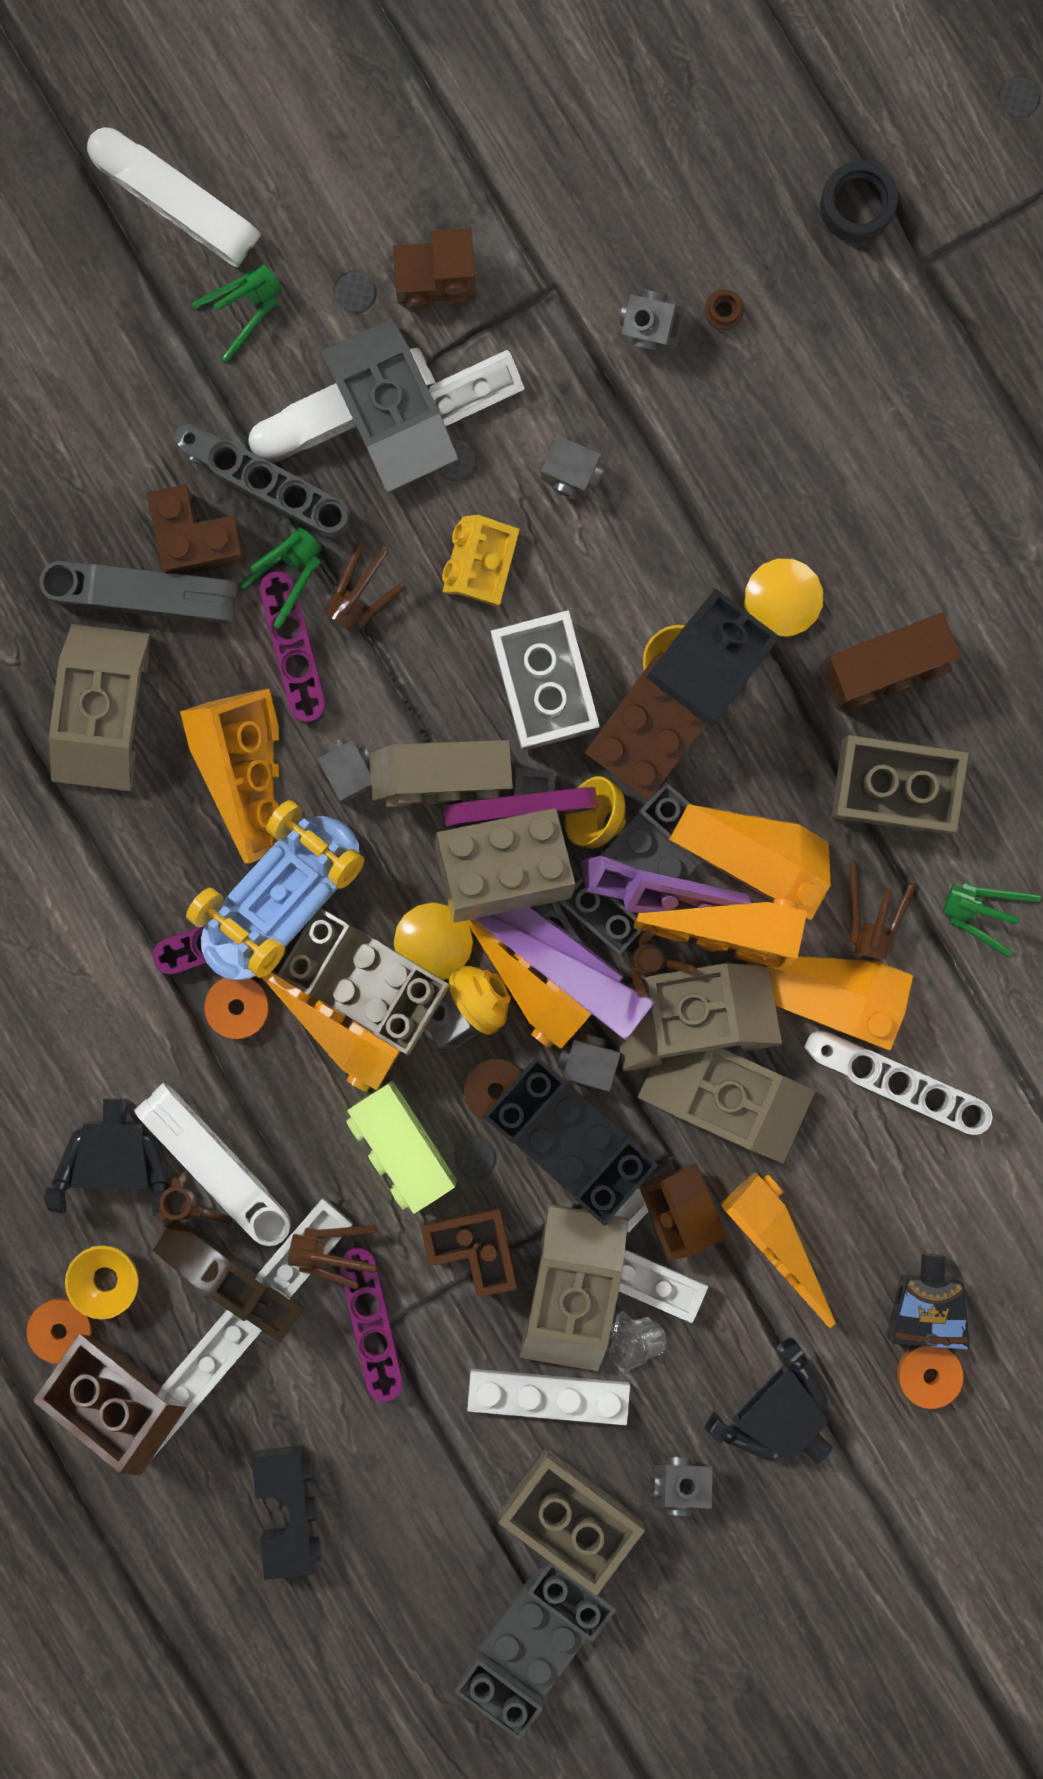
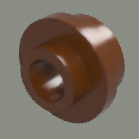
M727 289L718 290L712 293L706 301L705 317L709 324L716 329H732L742 320L744 303L737 293ZM727 305L731 309V314L727 317L720 316L717 312V307Z

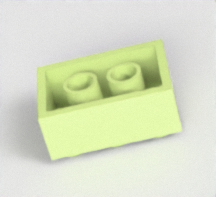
M393 1080L347 1110L351 1116L346 1120L350 1130L358 1141L365 1138L372 1149L368 1155L370 1161L380 1175L387 1172L394 1183L390 1191L403 1210L409 1206L413 1214L455 1188L457 1179Z

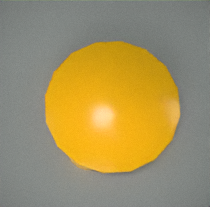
M775 559L762 564L751 575L745 589L744 607L749 614L777 635L791 638L796 634L806 631L817 620L823 607V589L818 576L806 564L794 559Z
M434 902L418 905L407 912L397 925L394 937L396 952L442 980L449 979L453 972L465 966L470 958L473 945L471 929L466 921L453 923L449 905Z

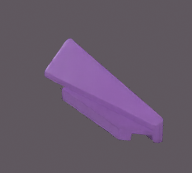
M603 856L585 859L581 862L586 891L623 899L625 910L648 913L753 903L749 894L638 870Z
M534 907L474 919L625 1040L632 1034L655 1003V1001L647 996L643 998L638 997L636 990L620 982L625 975Z

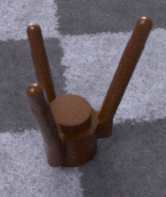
M358 542L335 593L328 601L331 607L326 614L350 632H352L356 625L364 628L370 618L393 600L405 587L403 583L397 584L366 611H362L366 603L360 600L359 596L388 554V546L381 548L353 591L349 592L348 590L346 591V588L364 548V543Z
M851 861L849 865L851 933L849 941L856 943L854 951L856 954L886 959L887 950H892L895 935L911 901L916 885L913 882L908 884L889 929L884 925L892 890L887 888L883 894L876 924L865 922L863 930H861L857 863Z
M650 927L642 935H638L635 938L636 944L628 952L627 959L631 967L628 976L633 980L636 993L640 998L645 996V989L641 979L642 974L654 975L662 967L687 973L695 972L694 966L664 958V954L658 946L648 943L657 933L656 927Z
M187 1169L178 1178L172 1179V1188L164 1191L160 1197L159 1205L161 1211L158 1212L157 1219L161 1221L163 1228L169 1227L170 1219L184 1220L192 1215L228 1224L233 1221L229 1215L197 1206L196 1197L193 1192L184 1188L185 1182L192 1175Z
M370 1225L320 1230L305 1228L304 1235L293 1234L288 1265L299 1267V1272L314 1274L340 1285L357 1289L359 1287L357 1281L321 1268L322 1263L371 1273L377 1272L378 1267L361 1261L324 1254L325 1242H319L318 1239L376 1233L377 1227Z

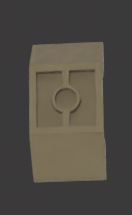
M71 624L59 657L49 732L52 782L123 791L132 790L136 752L131 750L140 678L141 673H147L151 634Z
M322 908L309 920L277 975L308 995L322 1000L374 1032L375 1036L406 1055H410L450 986L430 971Z
M725 963L696 968L694 973L678 971L645 977L642 979L645 996L651 998L655 1003L626 1040L618 1035L623 1071L663 1065L662 1058L738 1045H741L742 1052L780 1046L782 1041L769 966ZM633 983L630 984V985H627L628 987H630V988H632V989L635 990V987H634V984H633Z
M722 1048L662 1058L663 1065L650 1068L637 1098L780 1163H784L816 1092L809 1087Z
M552 1204L548 1205L541 1241L542 1254L530 1316L526 1318L519 1358L593 1371L599 1370L608 1347L623 1272L628 1218L614 1215L604 1226L586 1210Z

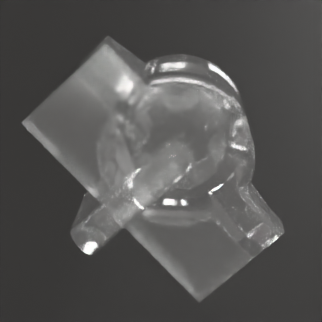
M625 1311L617 1313L616 1323L612 1324L610 1332L612 1343L609 1358L623 1374L629 1373L631 1369L643 1365L648 1359L664 1353L667 1339L663 1328L649 1317L633 1320Z

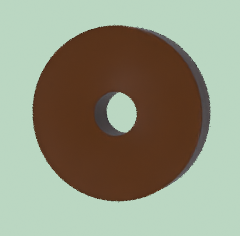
M501 1058L487 1059L473 1067L464 1085L465 1101L472 1113L478 1118L487 1121L483 1118L484 1114L500 1098L490 1096L488 1087L492 1083H499L503 1086L505 1092L522 1071L514 1063Z

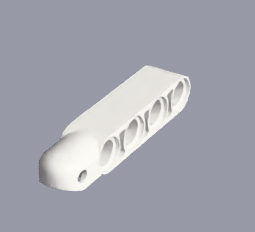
M103 127L90 135L87 142V152L92 163L100 171L232 266L238 268L247 256L249 249H252L261 237V233L243 217L148 149L134 143L119 131Z
M420 348L410 349L427 387L435 384V379L426 365ZM335 383L289 405L280 413L259 422L249 433L248 442L254 454L271 463H275L316 446L356 427Z
M817 1031L808 1037L804 1049L816 1062L842 1073L846 1079L861 1087L967 1134H982L991 1125L992 1111L988 1104L978 1098L834 1034ZM824 1045H827L828 1052L822 1055L821 1049ZM865 1055L870 1061L871 1068L866 1076L858 1078L852 1072V1062L858 1056ZM896 1072H902L907 1078L906 1088L901 1093L894 1094L888 1086L889 1078ZM938 1088L943 1094V1103L936 1110H930L925 1104L926 1094L930 1090ZM969 1105H975L979 1110V1120L973 1126L967 1127L962 1121V1112Z
M163 1082L152 1092L148 1099H145L134 1109V1112L145 1126L254 1241L261 1245L273 1246L285 1240L291 1228V1221L287 1212L270 1195L259 1179L173 1088Z

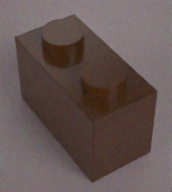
M697 1163L672 1169L639 1187L668 1261L694 1256L727 1238Z

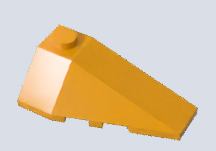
M262 689L210 701L180 711L190 752L245 864L260 860L278 841L266 830L268 820L279 807V804L274 800V778H279V764H274V741H279V726L270 689Z
M688 804L669 839L770 901L774 902V899H784L797 903V909L807 911L806 918L809 920L813 919L831 886L829 842L797 823L776 821Z
M774 899L773 903L761 902L639 913L633 928L645 932L650 927H656L657 933L655 935L679 942H687L689 937L697 939L696 944L701 946V949L711 952L732 949L735 950L734 959L786 971L798 959L807 911L797 909L798 904L793 901Z
M466 920L527 1020L535 1027L531 1035L548 1049L553 1044L561 1049L592 1013L476 920Z
M798 956V959L786 971L769 968L776 1007L879 1048L891 1050L905 1015L913 975L878 961ZM747 962L746 965H757V964H752V963H748V962Z
M271 971L268 975L262 977L340 1069L349 1074L347 1082L364 1092H367L370 1087L375 1090L380 1088L401 1052L400 1050L374 1035V1032L332 1006L308 995L280 978L276 972Z
M754 1172L719 1204L824 1323L831 1328L836 1322L785 1204L778 1198L784 1192L768 1174L761 1179Z

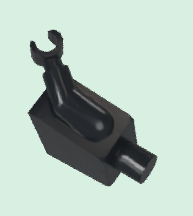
M104 1098L103 1120L86 1122L82 1128L72 1133L52 1180L54 1187H47L44 1194V1202L50 1212L65 1214V1192L70 1188L139 1190L151 1188L155 1193L152 1203L153 1216H157L158 1212L161 1211L159 1205L160 1197L169 1188L167 1163L157 1137L150 1130H146L145 1124L143 1122H126L127 1099Z
M787 1338L776 1346L775 1349L790 1360L789 1366L784 1363L733 1417L736 1425H726L718 1414L713 1412L704 1428L718 1443L722 1444L724 1441L729 1445L768 1461H776L782 1457L786 1461L791 1462L803 1451L816 1464H819L833 1449V1446L819 1434L828 1423L827 1418L823 1414L827 1409L828 1399L804 1351L794 1338Z

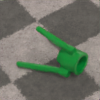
M264 264L255 271L250 270L241 278L192 302V308L198 309L225 296L214 304V309L219 311L245 295L253 306L259 302L262 304L222 356L223 362H228L268 311L279 304L274 296L281 292L282 288L275 276Z
M298 528L285 542L251 566L252 573L239 584L240 589H246L282 560L295 570L300 566L305 567L274 622L275 628L278 629L282 626L312 572L321 564L316 556L322 551V548L312 535L303 528Z
M965 882L962 887L953 884L942 913L951 916L949 924L966 930L1006 957L1012 956L1010 949L968 922L967 919L975 921L978 913L1017 925L1020 922L1019 918L982 905L983 899L976 895L1037 903L1042 901V896L977 887Z

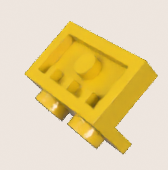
M481 515L463 516L453 531L452 542L454 543L452 556L446 563L442 574V580L445 582L443 593L450 595L459 594L492 606L500 605L520 529Z

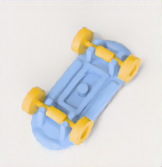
M292 800L284 802L273 812L266 826L267 832L278 841L230 892L225 900L214 888L205 889L193 900L187 910L186 918L196 927L204 926L201 937L202 952L206 963L215 973L225 979L236 981L250 979L254 976L262 978L268 975L282 959L285 947L337 889L346 887L356 878L363 867L364 857L360 854V845L355 833L345 823L326 816H315L300 820L303 813L302 808Z

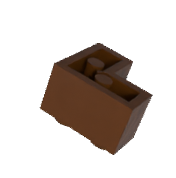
M471 228L431 231L432 243L393 246L398 304L406 303L408 308H422L428 306L429 301L445 300V303L448 305H462L468 303L469 298H477Z
M186 484L147 492L162 571L164 573L186 575L246 562L239 524L233 515L198 522L193 495Z
M501 1205L422 1222L421 1230L429 1266L469 1258L477 1298L517 1289V1280Z

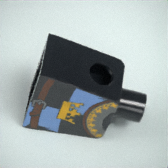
M922 1254L920 1276H901L887 1330V1338L892 1344L969 1349L970 1342L964 1286L958 1279L944 1278L946 1256Z

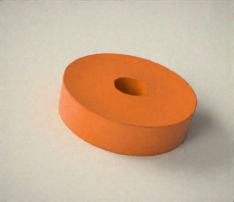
M222 978L207 993L204 1010L206 1019L214 1031L226 1038L242 1039L255 1034L264 1026L269 1015L270 1004L265 989L256 980L250 978L236 981ZM235 999L241 1000L244 1004V1010L239 1015L232 1013L230 1009V1004Z
M54 1298L46 1301L33 1312L27 1325V1339L31 1349L39 1358L53 1364H59L79 1334L93 1336L92 1318L76 1310L69 1301V1298ZM55 1324L65 1326L67 1330L65 1337L55 1335Z
M914 1345L902 1356L898 1364L897 1379L902 1392L912 1403L922 1408L937 1409L948 1405L958 1396L963 1384V1369L958 1358L948 1348ZM928 1369H935L937 1372V1376L932 1382L924 1381L923 1376Z

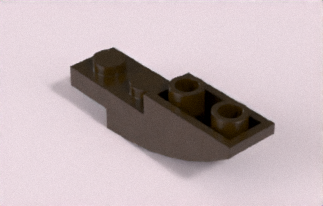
M172 1220L153 1249L174 1270L242 1321H249L279 1343L283 1342L305 1308L242 1265L241 1260L182 1220Z

